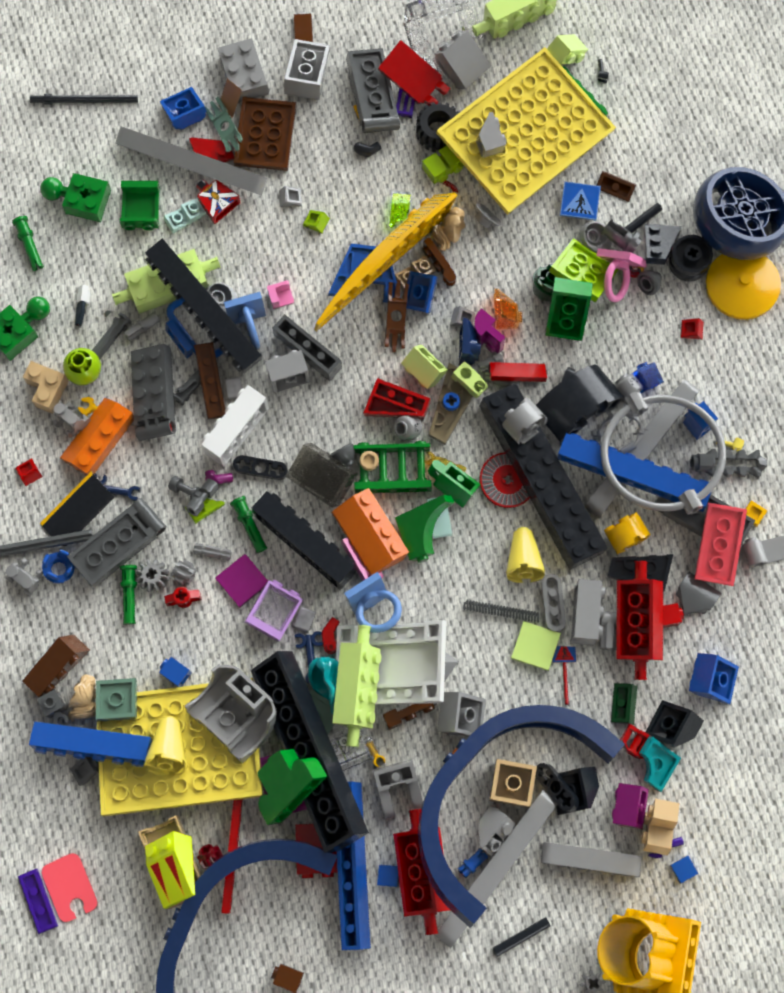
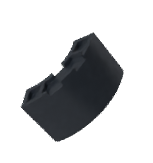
M594 364L577 371L560 382L536 406L547 417L545 425L560 442H563L566 433L570 435L571 433L577 434L588 424L587 419L593 415L598 417L605 412L614 410L624 396L617 390L616 386L599 366Z

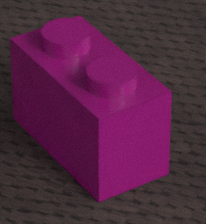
M619 783L615 791L616 804L612 811L613 824L643 830L649 789L638 785Z

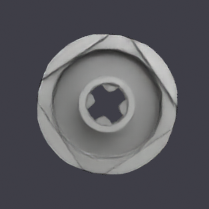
M525 398L515 410L511 408L504 415L506 420L502 425L518 444L520 442L523 444L539 432L537 429L540 425L544 427L547 417L532 401Z

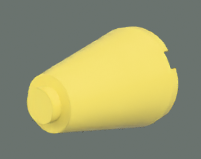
M527 527L518 528L513 533L506 575L508 580L516 583H523L522 579H531L530 583L536 582L545 576V569L533 532Z
M166 716L159 721L145 758L144 765H147V770L152 773L169 775L170 771H175V774H179L185 770L186 763L180 722L173 716Z

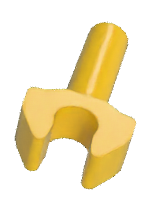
M85 397L81 398V400L88 403L89 407L87 409L78 407V410L81 414L88 416L98 406L94 404L93 398Z

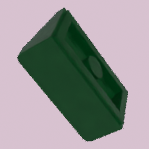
M614 683L612 723L634 725L637 697L636 685Z

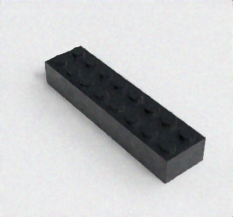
M163 238L145 252L147 265L152 271L157 270L159 272L157 275L165 286L167 284L171 286L170 290L177 300L182 299L185 310L190 315L193 313L196 316L195 321L202 329L205 327L208 330V337L214 343L218 342L221 345L219 347L220 351L226 358L229 356L232 358V365L238 372L242 370L246 373L262 359V355Z

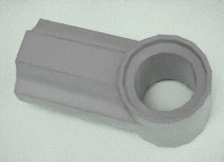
M604 611L601 624L599 625L603 626L600 649L616 651L617 612Z

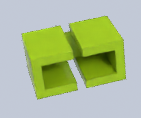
M447 145L439 150L441 156H438L435 152L422 161V169L434 184L438 182L443 183L448 179L449 174L453 172L455 174L459 173L463 169L464 165Z

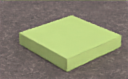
M523 621L511 659L549 671L561 633Z

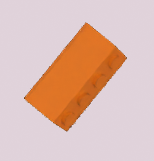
M107 398L103 399L89 418L91 421L82 431H79L60 457V459L86 476L91 471L94 474L134 421V415L130 410Z
M369 488L353 495L331 512L371 576L376 572L380 573L398 564L408 555V549Z

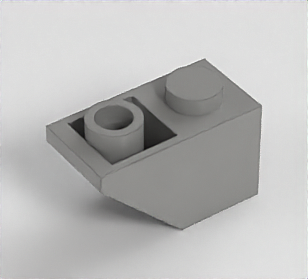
M493 112L488 114L476 140L482 158L503 152L507 143L505 135L501 134L499 120L494 116Z
M492 805L479 820L480 847L491 857L499 850L501 844L516 826L506 814Z

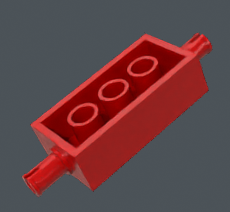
M634 561L635 579L617 580L616 659L633 660L635 662L634 680H647V662L649 660H663V581L647 579V561Z
M421 809L409 810L410 831L393 834L404 917L421 915L424 918L425 935L438 934L435 915H437V912L450 911V909L436 894L423 868L418 845V823ZM438 827L439 840L443 852L440 827Z

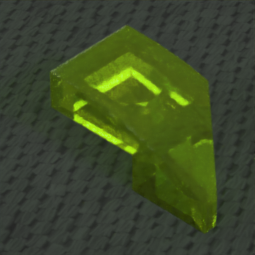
M393 193L389 227L392 228L398 221L407 219L410 209V194Z

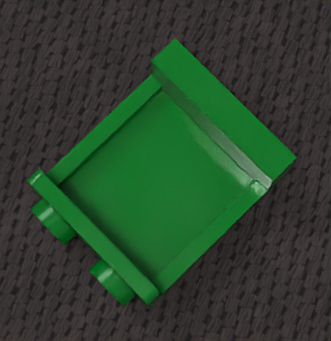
M121 181L123 192L122 215L119 220L121 227L129 231L135 230V228H143L147 231L158 228L160 201L158 181Z

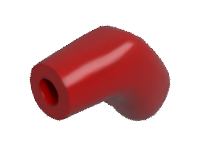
M334 617L329 620L322 630L324 650L328 654L336 652L334 632L340 621Z

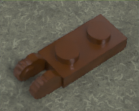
M427 238L423 242L424 248L422 249L425 256L431 257L434 261L433 266L438 273L442 272L444 283L449 287L454 286L456 274H454L453 269L432 239Z

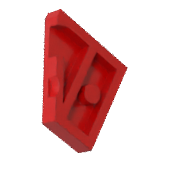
M189 138L193 151L221 162L234 159L232 149L230 152H226L222 140Z

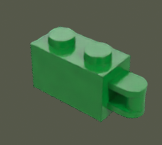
M434 460L428 468V474L435 479L433 486L445 495L452 496L453 501L462 508L470 501L481 485L451 461L445 465L439 460Z

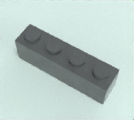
M285 314L272 327L276 338L291 350H302L305 361L329 381L342 369V361Z

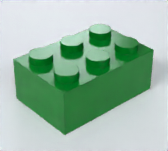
M555 277L545 336L577 341L583 340L593 283Z

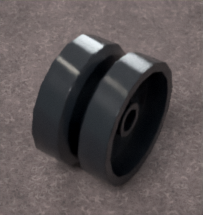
M694 234L685 235L678 239L673 246L668 261L669 268L673 275L680 280L687 282L696 281L702 278L708 271L713 258V250L701 236Z

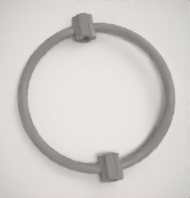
M640 392L629 394L624 399L626 406L619 410L610 420L602 437L600 454L607 479L622 497L642 508L654 511L684 509L687 515L698 512L703 508L701 500L708 496L717 486L726 464V446L719 426L703 408L684 398L670 395L642 397ZM672 403L688 408L698 414L711 428L718 446L717 467L706 487L697 494L694 489L683 492L678 497L680 502L654 503L643 500L627 491L617 480L611 469L608 447L614 428L629 412H631L633 417L640 416L648 410L647 404Z

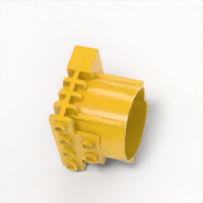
M627 908L624 916L613 914L612 921L603 929L597 946L599 965L604 973L602 978L613 981V990L617 993H691L701 922ZM652 934L653 946L648 953L650 965L648 972L643 976L638 968L637 952L643 939Z

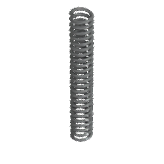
M468 599L463 605V609L467 611H472L473 605V612L475 611V606L476 612H478L479 607V613L481 612V607L482 613H484L485 608V614H487V608L488 614H490L491 609V615H493V610L494 615H496L497 610V616H499V610L500 616H502L503 610V617H512L513 619H518L519 613V620L521 619V614L522 620H524L525 614V621L528 615V622L531 615V622H533L534 616V622H536L537 617V623H539V612L536 613V611L530 612L529 610L515 609L508 606L506 608L503 606L502 608V605L500 607L497 605L496 607V604L493 606V604L490 605L488 603L487 605V603H478Z

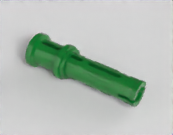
M16 217L12 220V224L17 229V238L23 242L32 270H38L36 263L39 269H42L44 265L33 241L34 233L33 230H30L27 223L28 217Z
M238 497L230 502V506L234 507L237 513V520L242 522L256 553L267 550L268 547L252 518L253 512L245 501L246 497Z
M122 565L120 566V570H122L120 586L123 588V625L136 624L135 588L137 582L135 581V570H137V566Z

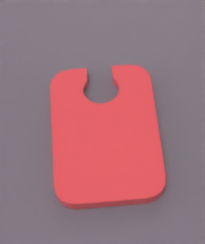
M68 854L43 867L42 876L60 920L69 922L76 919L75 913L70 909V903L75 898L83 901L85 913L91 912L97 907V898L81 859L77 854Z

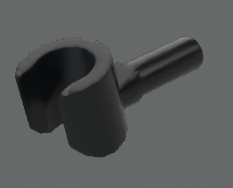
M599 59L598 77L608 79L609 72H604L603 60ZM598 78L599 82L607 83V80Z

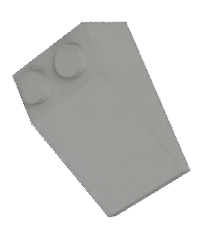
M298 39L294 40L284 79V94L320 100L330 45Z

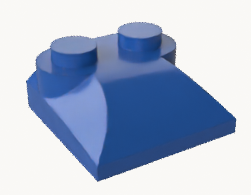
M192 87L160 101L162 108L175 129H185L196 122L202 121L206 116V108Z

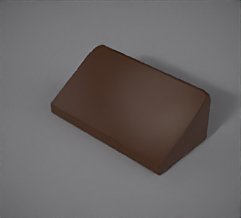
M602 171L596 186H601L600 190L629 202L637 184Z

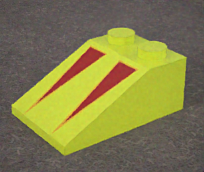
M172 831L146 845V866L163 908L168 909L194 896L195 883L191 836Z

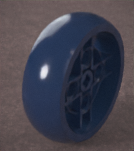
M730 167L710 175L700 185L694 199L693 217L700 235L713 249L730 258L755 260L771 254L784 242V192L768 176L750 168ZM719 192L720 197L716 205H713L712 193ZM768 221H770L771 235L766 236L764 230Z

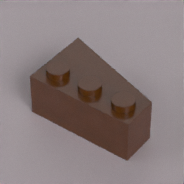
M75 635L58 637L22 682L38 697H41L56 689L55 686L68 675V672L90 649Z

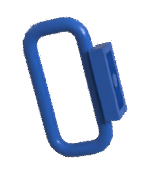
M180 298L170 303L167 307L166 315L169 321L165 323V331L187 359L193 355V352L195 354L194 345L196 343L174 315V310L183 305V301ZM220 348L215 350L216 358L223 355Z

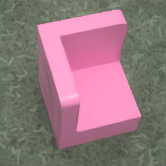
M288 280L267 286L273 309L294 303Z

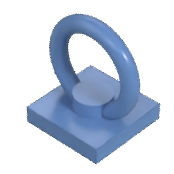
M257 292L224 302L227 315L235 324L246 323L251 343L258 350L260 342L253 320L266 316L261 293Z
M378 572L344 593L358 624L371 626L370 632L381 633L391 629L401 617L402 606L400 600L395 594L386 590ZM385 598L392 602L394 613L386 623L373 625L365 620L363 616L364 611L375 606Z

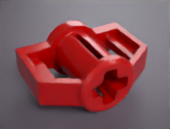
M185 587L176 588L172 594L164 596L167 607L178 605L181 608H187L192 602L202 600L199 590H188Z
M628 724L620 739L625 743L623 747L629 755L637 759H644L639 752L650 735ZM632 732H634L636 736L628 748L626 743Z

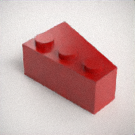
M377 378L363 414L370 417L398 418L406 415L425 419L431 399Z

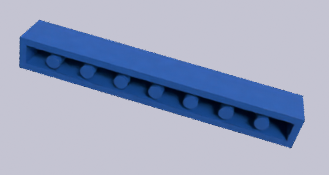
M566 433L558 452V459L606 477L601 462V445L594 440H584L578 434L571 433L570 435ZM608 447L609 463L619 482L673 502H680L678 497L683 492L694 489L697 494L709 483L706 480L693 479L686 473L679 474L673 472L667 466L660 467L654 465V462L650 460L637 459L631 453L623 454L614 447ZM710 494L701 500L703 508L699 511L704 512Z
M349 781V787L363 817L362 783ZM365 836L341 851H337L342 951L371 949Z

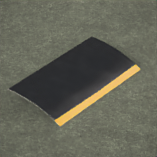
M91 471L40 524L50 536L82 531L112 501L114 496Z

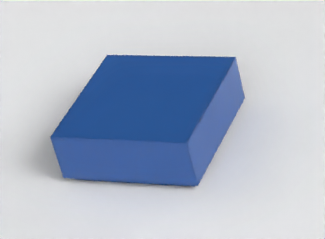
M689 856L670 865L680 884L698 874Z
M379 865L377 885L397 887L398 867Z

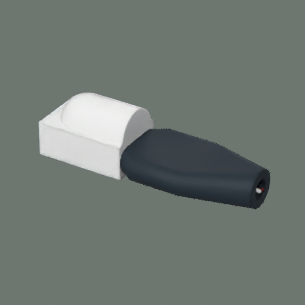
M86 285L78 287L76 301L78 304L75 316L76 326H82L86 304L89 305L90 302L89 286Z

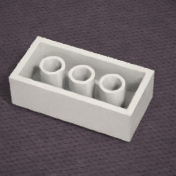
M249 385L245 389L242 388L237 394L236 401L233 404L230 403L226 408V414L222 419L219 418L215 422L211 433H207L203 437L201 445L205 455L224 467L268 411L267 398Z

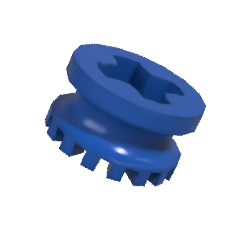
M450 392L444 396L443 406L446 410L454 411L459 407L460 398L456 393ZM451 397L454 401H457L454 402L453 406H450V403H446Z

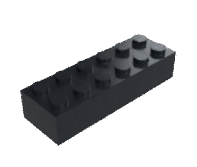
M266 491L251 507L254 517L341 591L356 574L355 562L348 555L343 556L339 552L340 549L331 542L329 544L326 542L325 536L320 531L312 530L309 527L311 524L305 518H298L295 515L296 511L289 505L285 507L278 495L275 493L270 494Z

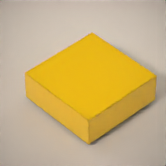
M752 500L745 508L747 509L746 515L755 520L753 525L757 527L767 510Z

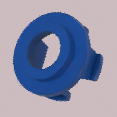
M60 549L59 552L45 555L42 562V571L45 578L50 582L64 583L73 576L75 566L68 559L69 553ZM58 562L63 563L66 567L65 573L59 576L51 571L52 566Z

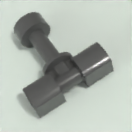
M173 476L168 488L175 493L182 491L190 495L191 501L186 508L187 512L193 516H198L205 507L203 502L206 498H212L219 489L217 482L209 478L201 488L197 486L193 489L183 484L182 478Z

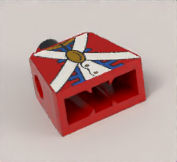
M201 180L196 186L200 191L197 196L198 200L214 224L241 203L239 195L218 180H214L210 185L205 180Z

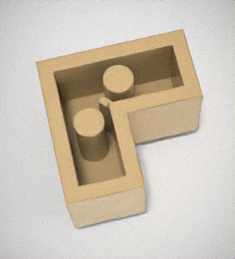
M30 361L23 379L27 384L37 388L32 402L35 407L53 414L54 407L59 403L69 380L63 373Z
M655 798L653 804L648 806V811L645 812L644 818L646 831H643L641 843L644 844L643 851L668 856L672 849L673 830L678 823L680 803Z

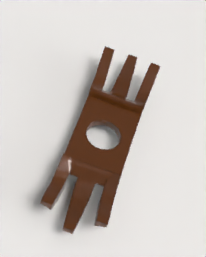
M397 280L394 298H392L393 282H389L385 347L389 346V335L392 333V352H396L398 334H400L401 349H405V320L409 284H405L403 297L400 299L401 280ZM393 311L401 313L402 318L400 321L392 320L391 313Z

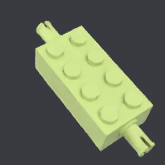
M492 0L485 4L483 21L472 25V31L476 37L489 31L493 39L497 37L502 38L513 29L519 30L527 22L533 23L544 14L550 15L556 7L557 0Z
M195 249L177 255L205 289L208 287L204 276L206 275L205 273L221 268L217 257L204 262L199 261ZM148 265L125 273L124 275L129 287L126 290L112 294L115 305L132 299L139 314L171 303L176 298L171 293V286L169 284L165 286L157 275L159 272L157 270L152 271Z
M358 625L357 643L341 642L332 723L344 725L348 728L346 746L359 747L360 729H373V723L375 722L374 711L375 703L377 702L376 691L377 683L379 682L378 671L379 663L381 662V649L372 647L369 644L371 626Z

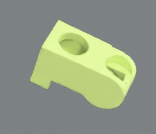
M465 361L451 376L455 382L458 381L475 398H478L488 388L487 383Z

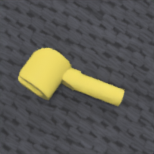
M735 438L733 443L725 441V446L731 447L733 450L737 448L736 451L741 450L744 445V440L740 438Z

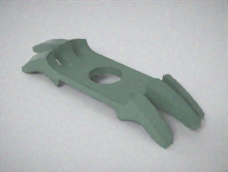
M217 97L215 99L222 112L211 101L210 104L216 117L205 106L206 113L218 131L225 145L226 152H230L232 149L228 140H230L235 150L238 151L240 150L238 141L240 143L243 141L242 135L234 125L227 112V108L220 98ZM225 122H229V127L222 131V125Z

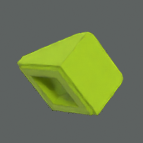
M310 210L303 226L323 233L330 218L325 212Z

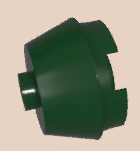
M549 264L547 267L540 266L533 274V292L539 299L551 302L555 276L549 272L553 264Z

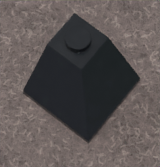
M662 700L646 733L658 741L677 747L694 739L704 720L690 709Z
M584 767L559 773L579 798V806L572 812L591 808L599 789L596 767ZM558 781L553 785V791L557 793L561 788ZM566 798V800L568 801L567 806H571V799ZM558 805L556 806L558 815L571 813L570 811L562 810Z

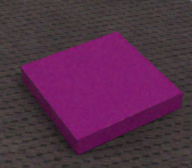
M246 554L242 555L215 577L239 608L258 594L268 581Z

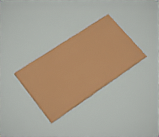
M227 78L220 100L227 108L228 114L233 118L242 90Z

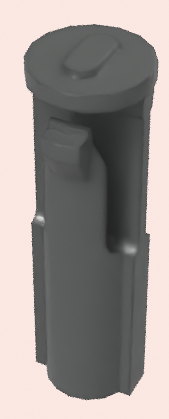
M119 313L120 318H114L111 327L92 349L99 359L103 357L122 331L128 329L125 324L132 323L124 314Z
M198 370L182 387L176 389V394L173 393L176 402L182 406L185 404L184 401H188L190 395L201 385Z

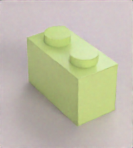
M575 34L558 35L547 48L560 65L579 63L584 59V54L588 51Z
M423 345L413 347L401 363L405 367L406 372L413 375L418 380V383L427 389L434 387L448 371Z

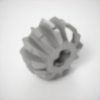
M155 559L153 564H151L150 560H146L147 566L140 564L143 570L136 571V574L140 576L136 580L138 583H141L140 587L142 589L147 587V591L151 592L154 587L155 591L158 592V585H161L163 588L166 587L162 581H169V577L165 576L169 573V570L164 569L165 564L163 562L159 564L158 560ZM151 572L155 573L154 579L150 578Z

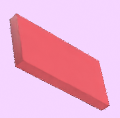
M707 503L694 576L695 580L734 586L747 509Z

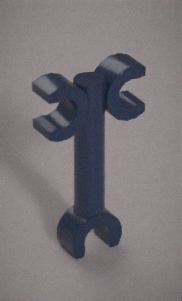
M106 475L100 481L103 485L107 482ZM104 485L111 494L128 496L132 501L138 500V497L132 496L133 491H140L138 486L126 489Z
M316 631L312 635L304 636L300 633L294 635L295 638L303 640L301 644L295 645L297 649H302L306 646L308 668L309 664L315 659L313 645L317 647L323 645V642L315 641L316 636L322 635L320 631ZM308 673L305 677L307 684H309Z

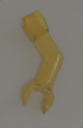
M426 452L431 456L430 460H425L428 466L434 460H439L445 465L450 462L446 458L435 456L432 452ZM455 464L462 471H466V467Z

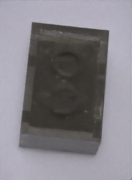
M307 443L301 448L285 477L333 508L341 504L358 473L313 443Z

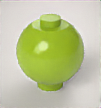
M76 348L66 355L63 362V371L67 379L72 383L81 386L89 385L99 377L101 362L97 354L92 350Z

